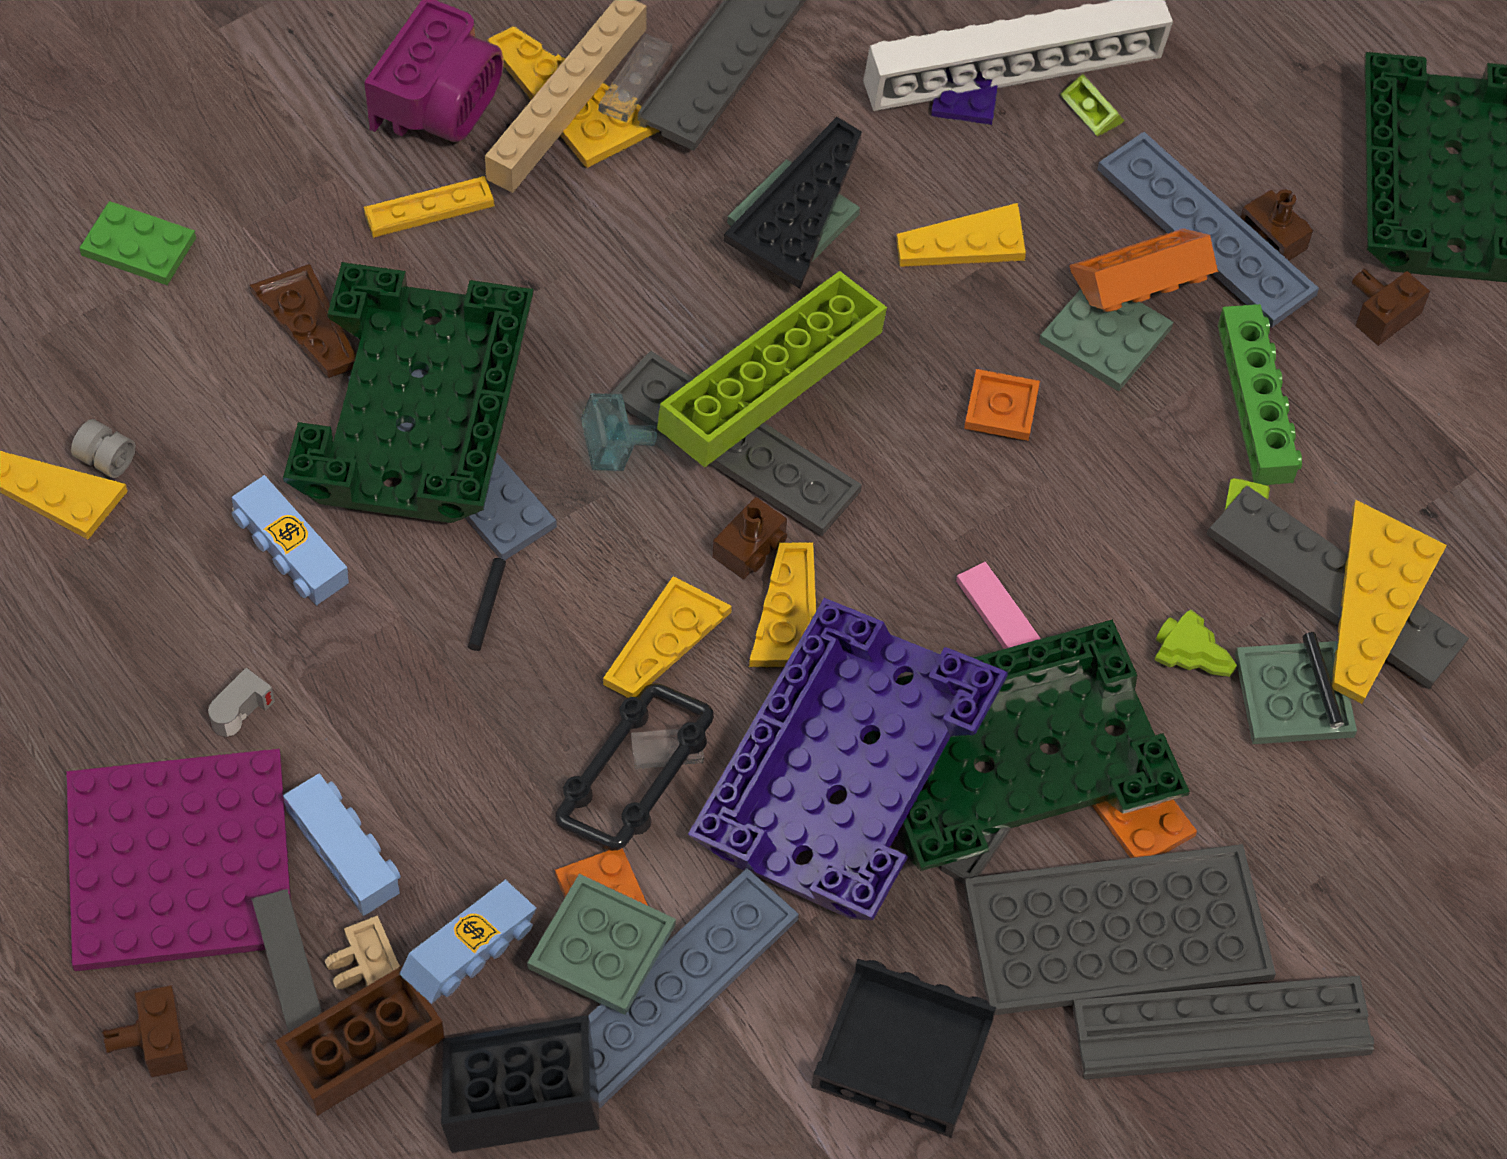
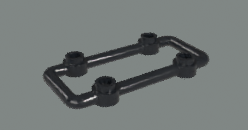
M659 683L646 686L637 698L629 697L625 699L619 709L620 722L581 777H570L564 784L563 794L565 799L555 814L558 826L611 851L624 848L634 835L645 833L652 823L650 811L688 756L701 752L707 745L705 732L714 719V711L707 703ZM654 697L700 715L695 723L689 722L680 728L677 734L678 748L639 803H630L624 808L621 814L623 827L615 837L569 817L575 808L585 807L591 802L593 798L591 785L630 730L640 728L647 723L649 719L647 706Z

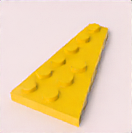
M1355 500L1352 507V525L1349 532V550L1344 574L1341 600L1342 609L1338 625L1339 635L1334 659L1332 687L1333 690L1363 704L1447 545Z

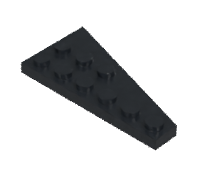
M836 117L724 233V242L801 289L860 144L862 131Z

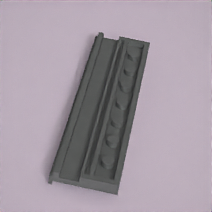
M724 0L641 107L637 119L640 121V126L646 128L649 125L662 131L661 136L695 151L806 0Z
M1246 486L1215 523L1208 528L1206 534L1338 626L1341 618V600L1348 554L1261 494ZM1417 602L1386 660L1430 690L1435 681L1466 645L1469 637Z
M1360 976L1077 999L1072 1004L1084 1073L1083 1078L1085 1080L1365 1056L1372 1054L1374 1050L1373 1045L1375 1044L1367 1020L1369 1015Z

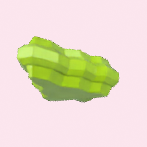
M1191 609L1179 621L1169 617L1156 637V641L1162 644L1154 659L1170 668L1175 665L1187 670L1201 668L1210 674L1230 677L1236 669L1237 664L1228 651L1215 643L1214 633L1204 626V619Z

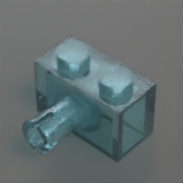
M590 394L581 416V422L592 470L624 471L634 445H655L657 438L655 425H629L622 394Z

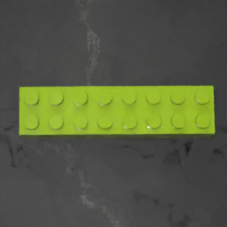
M841 271L837 272L660 403L657 429L705 468L881 334L887 307Z

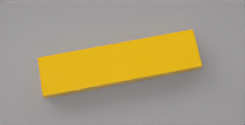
M483 176L365 206L364 214L374 238L494 207V199L486 178Z

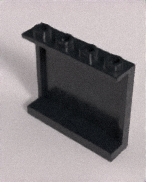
M857 959L855 973L825 1051L813 1073L812 1088L952 1138L997 1007L991 1006L988 1001L980 997L972 996L969 998L957 994L946 985H932L923 982L912 973H898L889 970L878 961Z

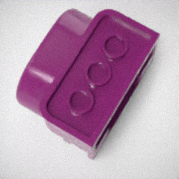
M421 0L364 81L370 130L376 132L383 120L386 119L393 122V131L400 136L405 135L409 129H423L451 142L462 141L472 131L497 91L504 64L502 50L497 45L475 37L474 19L469 13L437 0Z

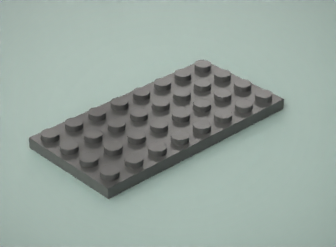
M1243 844L964 879L963 885L986 1000L991 1006L997 1007L995 1015L1072 1006L1073 1001L1077 999L1206 989L1274 980L1276 975Z

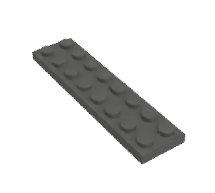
M650 351L611 392V401L658 430L660 403L694 378ZM766 423L761 424L710 463L821 536L825 534L858 496L862 488V484Z

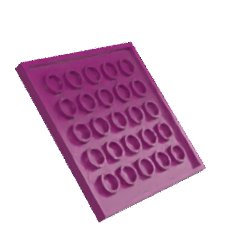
M280 749L66 771L71 941L74 972L265 950L252 899L288 889L291 900Z

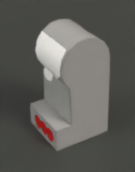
M245 668L209 705L208 713L213 731L225 737L236 734L241 728L242 721L258 706L266 711L275 702L272 687L248 668Z

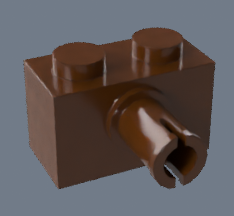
M1287 189L1280 190L1276 194L1270 190L1245 205L1240 218L1290 261L1308 249L1313 230L1306 220L1300 218L1293 211L1296 195L1294 194L1291 197L1292 191Z
M1362 269L1353 278L1351 284L1354 287L1356 286L1369 299L1363 303L1355 326L1379 346L1422 314L1430 290L1408 271L1389 285L1384 286L1368 270Z
M755 497L713 540L712 558L744 580L752 571L757 572L765 563L766 556L773 549L778 550L779 544L786 541L788 536L786 533L787 518Z
M172 985L136 992L135 998L139 1017L136 1020V1024L103 1030L107 1054L113 1051L140 1046L144 1050L145 1062L151 1078L188 1070L178 1003Z

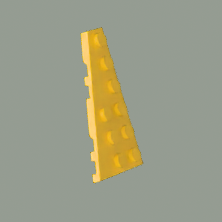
M514 26L488 38L489 43L497 45L502 50L503 66L531 100L565 60L559 54L554 56L544 50L541 43ZM602 83L560 136L583 165L588 168L660 130L649 125L646 128L640 126V121L637 119L638 112L642 106L635 102H627L618 96V91Z

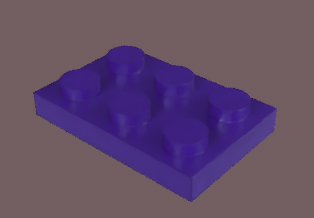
M947 68L945 70L947 81L954 83L950 70ZM979 71L974 82L980 89L956 93L952 90L942 92L940 97L934 98L931 116L992 125L998 85L991 86L993 79H985L981 71Z

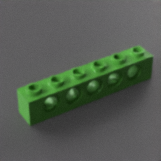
M1261 304L1223 307L1218 329L1253 481L1263 485L1293 483L1297 471L1302 468V455L1300 450L1295 449L1294 445L1296 436L1295 426L1293 423H1289L1287 416L1289 413V402L1287 396H1283L1281 391L1282 373L1280 369H1276V348L1274 343H1270L1268 337L1270 332L1269 319L1267 316H1263Z

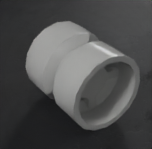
M90 419L77 431L71 445V453L75 458L90 466L94 465L95 469L111 478H117L130 465L135 454L136 445L128 437L117 431L113 434L112 429L95 419Z

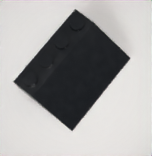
M585 1015L443 1039L441 1125L451 1153L599 1130V1099L589 1016Z

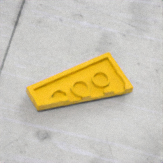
M1018 203L898 233L896 238L900 267L1025 261L1026 255Z
M0 451V493L87 540L128 492L127 486L124 483Z
M813 543L779 544L769 589L763 605L761 620L749 660V667H784L816 613Z
M673 576L604 676L603 685L627 698L637 697L646 686L652 684L731 614L732 606Z

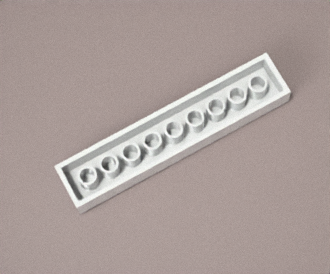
M1111 0L1094 5L1085 4L1072 9H1057L1050 13L1039 15L1029 14L1017 19L997 20L984 25H969L965 28L951 31L941 30L929 35L909 36L896 41H881L870 45L863 82L873 111L931 101L934 98L940 97L941 93L946 90L961 93L980 89L974 82L979 71H981L985 79H993L991 86L998 85V88L1152 60L1162 57L1173 20L1165 0ZM947 68L950 70L954 83L947 81L945 73Z

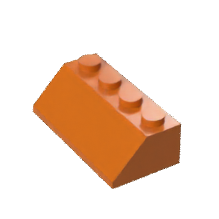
M1183 228L1069 265L1072 275L1090 306L1103 309V312L1118 310L1122 307L1121 303L1130 300L1132 302L1148 300L1151 298L1150 294L1157 291L1161 293L1175 291L1179 289V284L1188 281L1191 284L1203 282L1208 279L1207 275L1218 272L1210 235Z

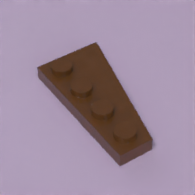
M310 264L250 285V291L328 378L353 369L356 355L342 327L328 318L327 314L330 303Z

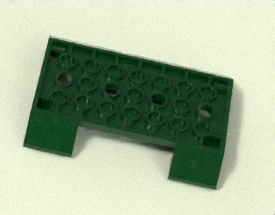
M1365 52L1367 251L1391 272L1405 273L1408 271L1410 274L1507 283V65L1487 63L1482 79L1427 74L1426 57ZM1445 100L1454 101L1458 106H1449ZM1446 148H1455L1459 154H1451ZM1447 196H1455L1459 198L1461 202H1451L1447 198ZM1456 245L1463 252H1453L1448 246Z
M342 262L327 315L330 320L360 339L334 441L330 426L298 422L283 481L322 505L454 523L483 511L534 289L469 280L466 295L408 287L406 271ZM429 317H438L441 319V321L435 325H430L424 322ZM417 369H424L428 372L427 375L421 378L411 375ZM402 423H412L415 426L408 432L398 429V426ZM391 477L401 480V483L395 487H388L383 484L386 479Z
M1113 619L973 657L1006 671L1008 676L976 734L950 737L925 782L928 787L920 791L900 827L898 835L908 859L920 871H924L989 852L984 836L997 833L1002 828L1010 827L1011 829L1105 801L1124 814L1189 795V788L1164 733L1154 734L1135 691L1138 675ZM914 674L897 678L896 683L906 685L912 681ZM1116 725L1124 733L1120 736H1112L1106 732L1105 728ZM878 731L868 732L863 738V743H876L881 733ZM1051 743L1057 746L1059 751L1050 755L1044 753L1040 747L1043 744ZM979 762H988L994 769L988 773H982L976 770L974 766Z

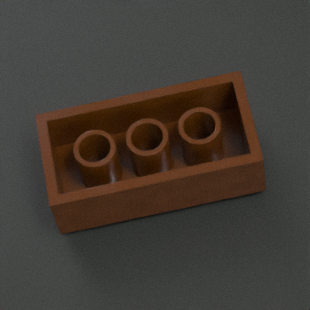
M403 965L275 1040L280 1060L316 1116L445 1039L443 1022L430 1002L400 975Z

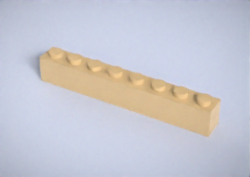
M614 0L485 155L486 180L512 193L516 190L646 31V5L636 0Z

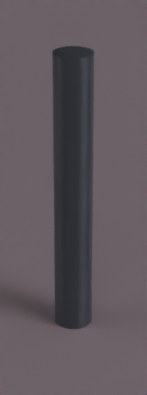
M494 558L469 639L468 648L474 651L481 650L505 569L506 561L501 558Z
M1308 632L1302 636L1330 727L1338 728L1344 724L1316 634L1315 632Z

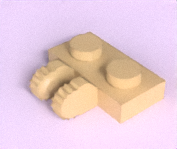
M378 915L344 928V933L350 947L340 950L325 959L328 970L345 967L354 960L357 962V967L342 972L333 979L335 988L339 990L356 985L362 979H364L366 986L400 967Z

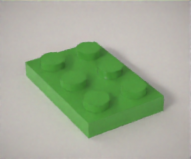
M109 201L80 246L81 256L168 285L196 240L195 230Z

